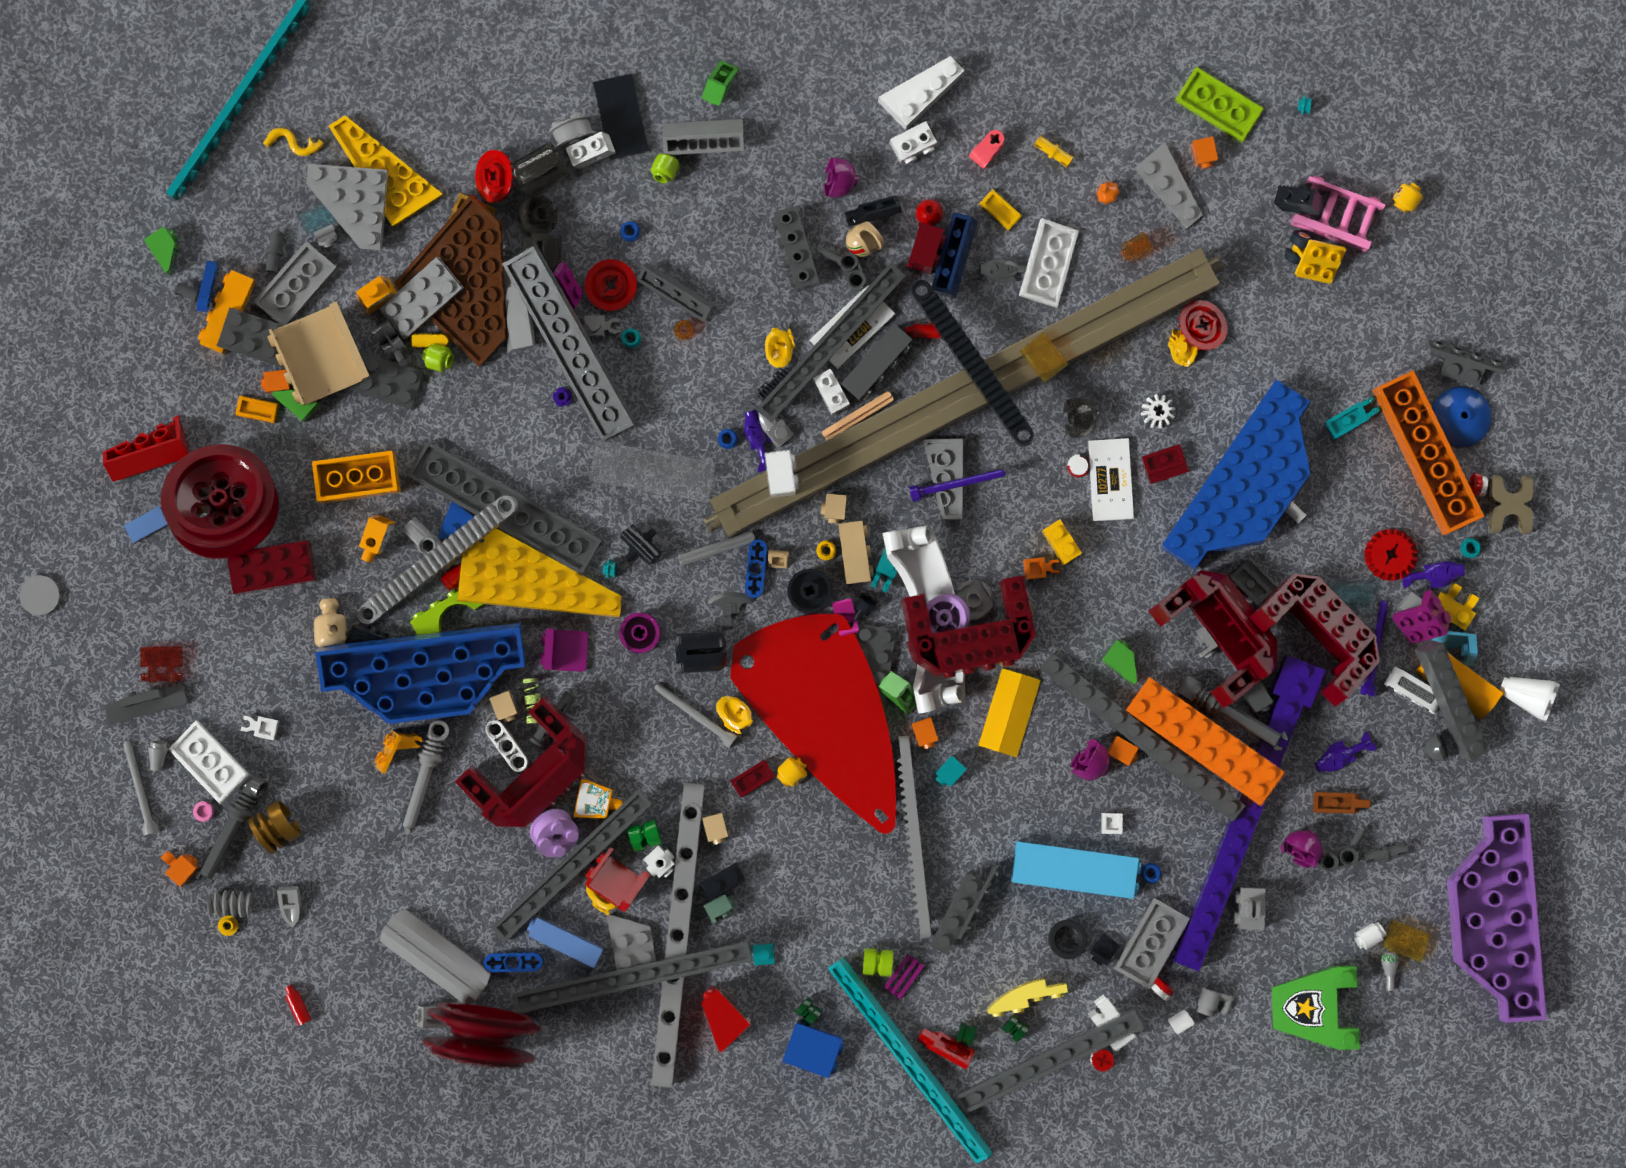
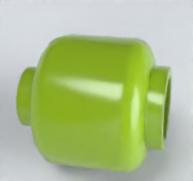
M658 154L651 167L653 178L660 183L673 181L680 167L679 161L675 155Z
M431 344L428 349H424L422 359L428 369L444 372L451 368L454 355L449 347Z

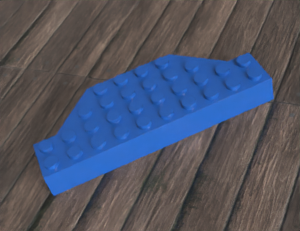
M1275 380L1162 544L1164 551L1196 571L1209 554L1252 545H1261L1266 542L1310 477V469L1300 425V419L1310 405L1308 399L1280 381Z
M521 623L318 647L315 652L321 692L343 690L357 699L360 704L371 712L373 711L388 724L470 714L505 669L521 668L526 665Z

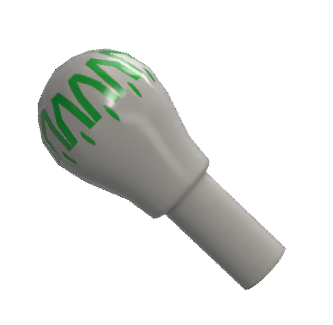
M1386 951L1381 956V963L1386 975L1387 990L1394 991L1399 956L1394 951Z

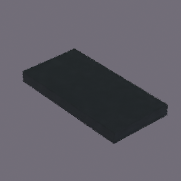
M632 73L593 82L603 131L609 135L616 152L609 156L610 160L649 152Z

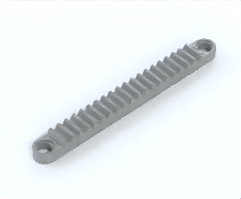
M502 496L491 505H488L486 509L474 516L467 524L456 530L449 538L437 545L430 553L419 559L417 563L413 564L412 567L400 574L393 582L382 588L380 592L363 604L357 612L359 621L363 624H373L514 515L518 510L517 499L513 496ZM505 500H509L512 504V508L508 512L502 507ZM367 608L373 611V617L370 620L364 616Z
M909 735L898 736L900 758L897 759V762L901 763L898 770L902 771L899 778L903 780L899 785L904 788L900 794L905 796L901 802L906 804L902 810L907 812L903 819L908 820L904 827L909 829L905 832V835L909 836V839L906 840V843L910 844L907 852L911 853L908 856V860L912 861L909 864V868L913 869L909 874L914 877L910 883L915 885L911 891L916 894L912 897V900L917 902L913 905V908L918 910L914 913V916L919 918L921 939L931 938L910 742Z

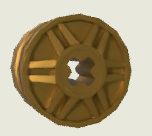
M280 800L266 807L269 817L259 812L257 813V818L254 816L248 819L255 838L270 854L276 853L277 847L280 849L284 847L282 837L288 842H292L302 835L299 824Z

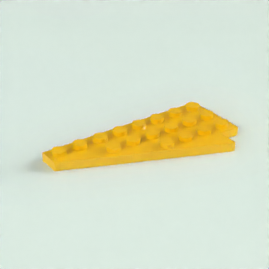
M498 529L493 530L484 537V542H478L462 555L458 591L459 602L620 617L622 596Z

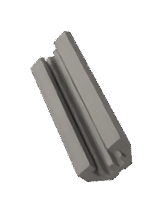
M403 909L394 914L387 925L381 930L380 942L462 1003L471 1004L476 1001L480 993L487 986L491 972L487 971L483 965L409 910Z

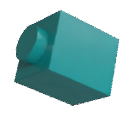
M951 755L935 772L938 776L936 780L943 787L946 785L951 787L966 771V768Z

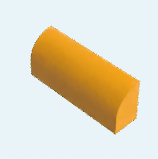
M1448 653L1472 714L1481 720L1492 710L1504 693ZM1420 663L1415 672L1427 680Z

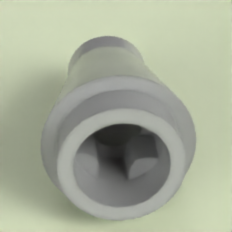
M150 741L148 752L151 771H162L168 751L167 742Z

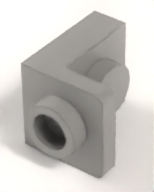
M1201 626L1195 631L1198 634L1195 638L1201 646L1205 645L1207 648L1197 655L1199 658L1203 656L1208 658L1216 652L1214 648L1218 645L1206 628Z
M417 1006L414 1020L418 1027H446L444 1022L428 1015V1009L439 1008L438 1006Z

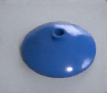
M1466 387L1451 388L1443 392L1432 406L1434 414L1451 446L1467 447L1476 444L1487 434L1490 428V407L1485 398L1473 389ZM1462 412H1465L1467 414L1466 419H1463L1461 417Z

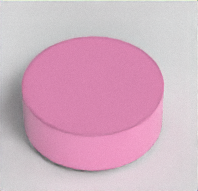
M207 801L197 803L193 809L194 817L201 822L209 821L215 812L213 805Z

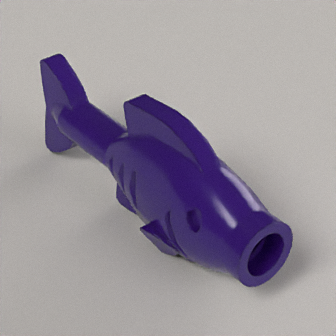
M756 410L744 413L745 436L750 442V449L758 450L761 462L758 465L757 472L760 473L767 470L765 445L766 442H772V440L764 432Z
M1449 561L1424 565L1425 571L1410 573L1403 578V588H1407L1412 581L1422 579L1430 581V588L1445 587L1460 576H1465L1464 565Z
M1365 732L1361 742L1352 747H1345L1343 741L1330 745L1319 761L1315 762V767L1320 774L1338 771L1347 766L1348 763L1356 760L1354 754L1364 749L1376 751L1377 748L1372 743L1368 732Z

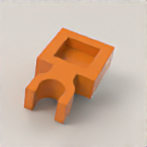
M1045 557L1023 559L1025 579L1047 577L1046 571L1049 573H1060V570H1053L1051 567L1053 563L1059 562V559L1050 560L1045 563Z

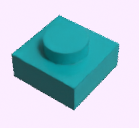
M773 943L753 945L754 966L775 964Z

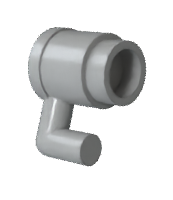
M1202 987L1197 1004V1012L1213 1017L1214 1011H1216L1218 1003L1221 1001L1224 1002L1221 1012L1229 1015L1233 998Z

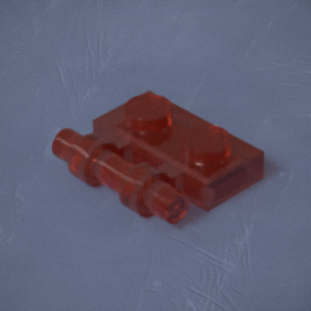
M183 646L140 647V667H148V673L141 674V681H149V683H157V681H167L168 683L183 681V673H175V667H183ZM156 667H167V673H157Z

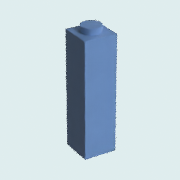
M537 917L536 920L532 919L527 929L530 931L529 937L593 968L596 967L604 950L603 947L541 917Z

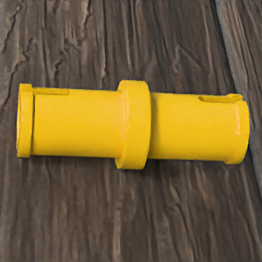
M1042 135L1039 136L1033 145L1045 152L1048 158L1055 159L1066 168L1074 158L1060 149V145L1057 143L1054 145Z

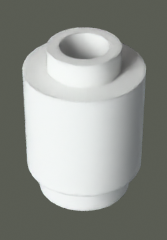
M1377 922L1375 924L1371 923L1356 932L1357 937L1354 939L1360 949L1368 950L1382 942L1383 938L1387 935L1381 924Z

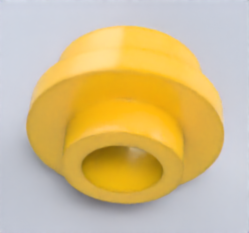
M822 541L818 544L816 553L824 561L831 560L836 555V546L831 541ZM824 547H829L830 553L824 554L822 552V549Z
M231 915L222 917L218 922V930L225 936L235 934L239 927L237 919ZM226 922H229L231 924V928L229 930L226 929L224 926Z

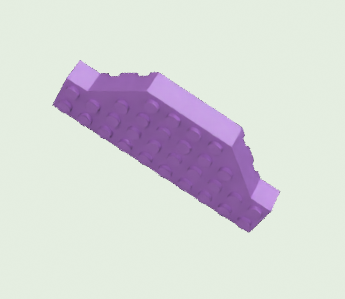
M1529 814L1482 816L1484 837L1447 879L1453 962L1498 1000L1500 1021L1508 1023L1546 1020Z

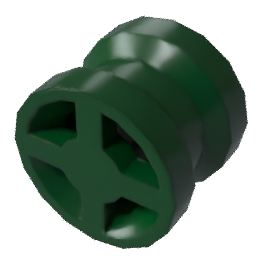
M960 1022L956 1042L964 1041L972 1046L977 1026H968L966 1023Z

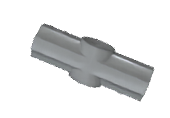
M416 517L410 520L402 529L419 547L420 552L425 555L431 552L426 545L428 540L432 541L433 549L441 544V540L433 535ZM456 559L442 571L445 573L451 569L458 560Z

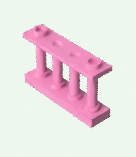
M1309 176L1305 184L1310 185L1311 189L1315 188L1317 191L1321 189L1330 193L1322 217L1317 222L1310 219V214L1299 213V215L1295 214L1290 225L1363 252L1369 250L1371 241H1368L1366 237L1375 210L1381 212L1385 204L1381 203V200L1378 198H1367L1324 182V179L1319 176ZM1340 196L1348 199L1349 202L1340 226L1333 228L1329 226L1328 221L1337 197ZM1356 204L1367 206L1368 209L1359 233L1356 235L1349 234L1347 228Z

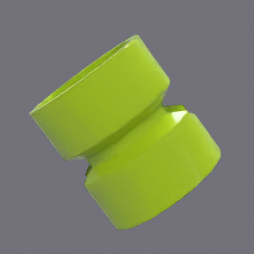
M865 948L863 974L875 975L878 972L880 976L891 977L893 950L882 949L880 952H877L876 949Z

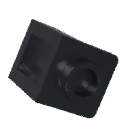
M1103 933L1089 952L1093 955L1091 960L1100 966L1103 963L1108 966L1109 961L1121 945Z

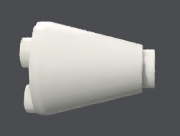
M1504 677L1500 691L1504 693V697L1536 718L1547 721L1560 684L1549 680Z

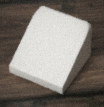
M1186 1010L1168 1019L1176 1034H1180L1195 1024Z

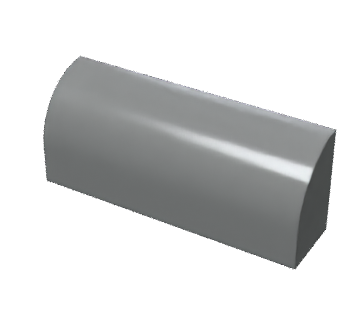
M743 119L663 123L664 154L678 155L744 151Z

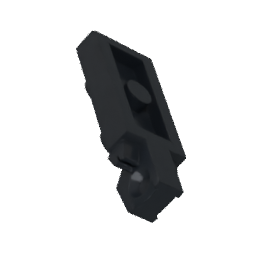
M895 195L858 205L857 209L845 212V218L848 226H855L866 221H875L879 218L894 216L895 214L902 213L899 200Z

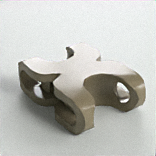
M1492 475L1490 477L1489 498L1497 504L1496 507L1489 511L1488 515L1490 533L1497 534L1502 530L1503 521L1507 515H1512L1518 520L1520 533L1528 535L1531 533L1533 511L1524 505L1533 497V479L1531 476H1523L1519 480V489L1514 494L1504 489L1501 476Z

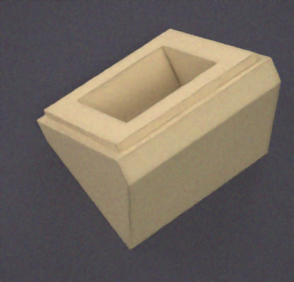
M769 549L768 567L788 569L789 551Z

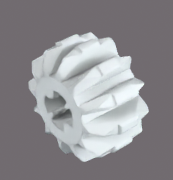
M1157 394L1153 396V400L1148 397L1146 399L1148 404H1142L1141 406L1147 410L1141 412V416H1148L1144 423H1148L1151 420V428H1154L1156 423L1159 429L1163 427V423L1168 426L1170 424L1168 419H1174L1175 417L1169 413L1175 411V407H1169L1172 400L1165 403V395L1160 400ZM1160 407V411L1163 413V415L1160 414L1159 416H1156V411H1154L1153 409Z

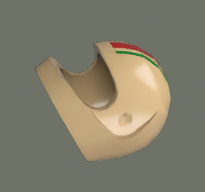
M867 221L852 227L846 236L848 250L857 257L869 256L874 250H880L885 245V241L879 231Z

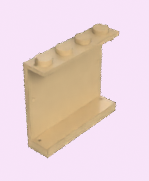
M337 301L329 304L330 307L275 330L269 329L270 335L267 338L271 347L276 346L279 353L275 355L280 366L284 365L287 371L284 373L288 385H293L295 389L292 392L296 403L300 402L302 406L370 378Z

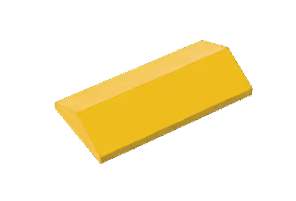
M1002 668L978 746L1013 757L1018 756L1041 680Z

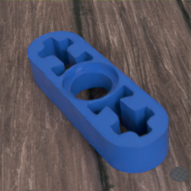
M207 260L197 300V311L206 313L209 311L218 271V262Z
M759 539L750 543L748 551L745 592L751 598L761 596L764 588L767 546L764 541ZM757 543H760V546L764 548L759 553V558L763 557V561L751 560V556L755 557L756 555L752 547H755ZM754 563H759L762 566V571L758 575L752 574L750 571V567ZM749 576L753 578L762 577L761 582L757 580V587L760 588V591H756L755 595L752 594V591L748 590L753 585V580L749 581Z
M536 952L491 953L484 959V967L489 972H532L539 970L543 965L542 956ZM501 956H505V969L501 968L502 964L495 965V968L488 964L492 957H495L496 961H502ZM512 956L519 959V966L516 968H511L508 965V959ZM522 956H526L525 960H531L532 956H535L536 960H539V964H536L535 968L532 967V964H525L526 968H522Z

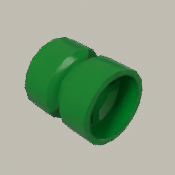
M655 819L644 822L643 826L637 824L627 828L634 852L645 850L648 845L652 848L662 844Z

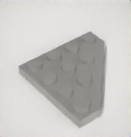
M308 164L306 184L357 246L362 250L382 251L389 171Z

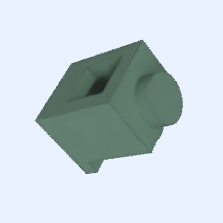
M726 893L705 904L704 908L714 924L717 922L716 917L719 916L720 919H723L730 915V910L737 905L731 895L727 897Z

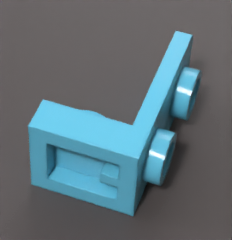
M1448 631L1447 635L1432 639L1433 641L1443 643L1445 647L1461 649V656H1464V665L1473 666L1478 654L1476 634Z

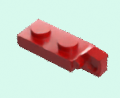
M924 1028L917 1040L931 1051L964 1069L968 1068L975 1052L973 1049L960 1042H956L955 1039L940 1031L932 1033Z

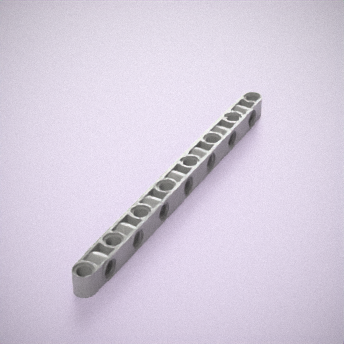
M684 782L665 959L687 955L705 790L704 784ZM689 807H693L697 811V816L693 819L688 818L686 815V810ZM684 848L692 850L693 855L690 859H685L682 856L681 852ZM682 888L688 891V898L684 900L677 896L678 890ZM676 929L682 930L684 938L676 940L673 937V931ZM684 977L676 981L667 980L662 982L652 1086L668 1088L673 1086ZM667 1011L673 1012L675 1019L670 1022L664 1018V1013ZM662 1052L670 1054L671 1060L669 1062L661 1061L660 1054Z

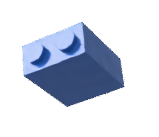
M796 1021L782 1062L829 1078L830 1074H835L838 1065L835 1059L837 1054H842L845 1044L842 1043V1037Z

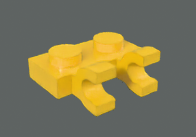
M1452 583L1446 595L1440 592L1437 597L1440 599L1444 609L1449 612L1451 623L1466 631L1476 615L1471 609L1480 598L1474 594H1469L1463 605L1458 603L1454 598L1459 594L1462 587Z

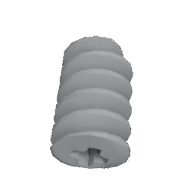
M216 889L215 893H210L208 897L207 913L212 914L215 911L216 915H220L223 912L224 916H228L231 912L232 917H236L239 913L240 918H244L247 914L249 919L253 903L251 893H248L247 897L244 898L243 892H240L239 896L236 897L235 891H232L231 895L228 896L227 890H224L223 894L220 895L219 889Z

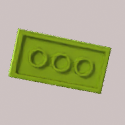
M1197 66L1175 99V102L1242 143L1264 110L1260 105Z

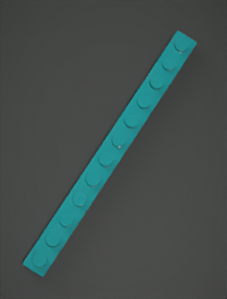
M296 0L165 192L171 198L177 200L185 195L187 191L186 186L189 181L195 180L200 165H204L208 161V153L212 148L215 149L221 141L219 137L223 131L227 132L229 130L234 115L240 114L245 99H249L253 95L255 84L257 82L260 83L264 79L266 74L264 71L268 65L272 66L274 64L279 49H284L288 43L287 37L298 29V21L310 11L309 5L311 3L309 0Z
M842 957L830 965L827 969L977 1164L989 1158L993 1152L846 959Z

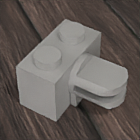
M1238 887V891H1235L1234 903L1238 904L1237 912H1234L1233 920L1234 924H1237V928L1264 930L1266 889Z

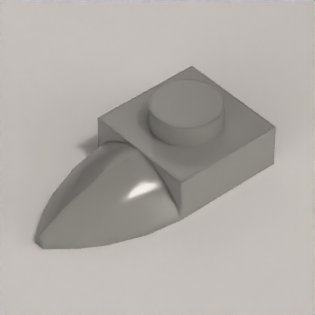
M759 413V421L764 432L777 447L782 446L794 435L782 419L777 417L770 423Z
M299 886L279 887L277 894L281 915L289 926L294 927L299 919L300 907L302 905Z

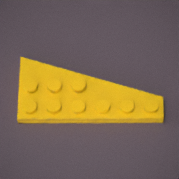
M346 115L329 125V128L354 167L389 171L385 216L392 227L397 226L444 196L443 193L418 175Z

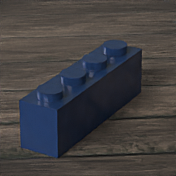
M955 212L952 214L932 283V288L938 295L954 299L957 297L978 224L972 216Z

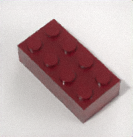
M307 540L253 549L240 556L227 558L232 592L235 595L317 582L311 542Z

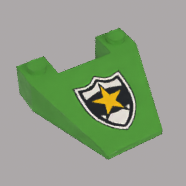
M1331 965L1272 987L1273 1029L1338 1050L1360 1049L1359 1028L1355 1026L1338 1027L1337 988L1357 987V967L1354 965Z

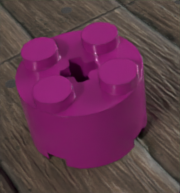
M640 612L633 613L622 622L619 637L623 646L629 651L645 654L655 649L659 644L661 628L652 616ZM638 628L645 630L643 638L635 636L638 633Z

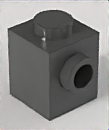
M1261 681L1242 695L1253 713L1259 712L1262 714L1270 709L1269 705L1273 703Z

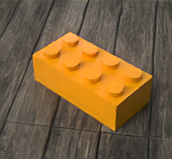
M394 451L312 461L316 499L321 504L401 493L397 457Z

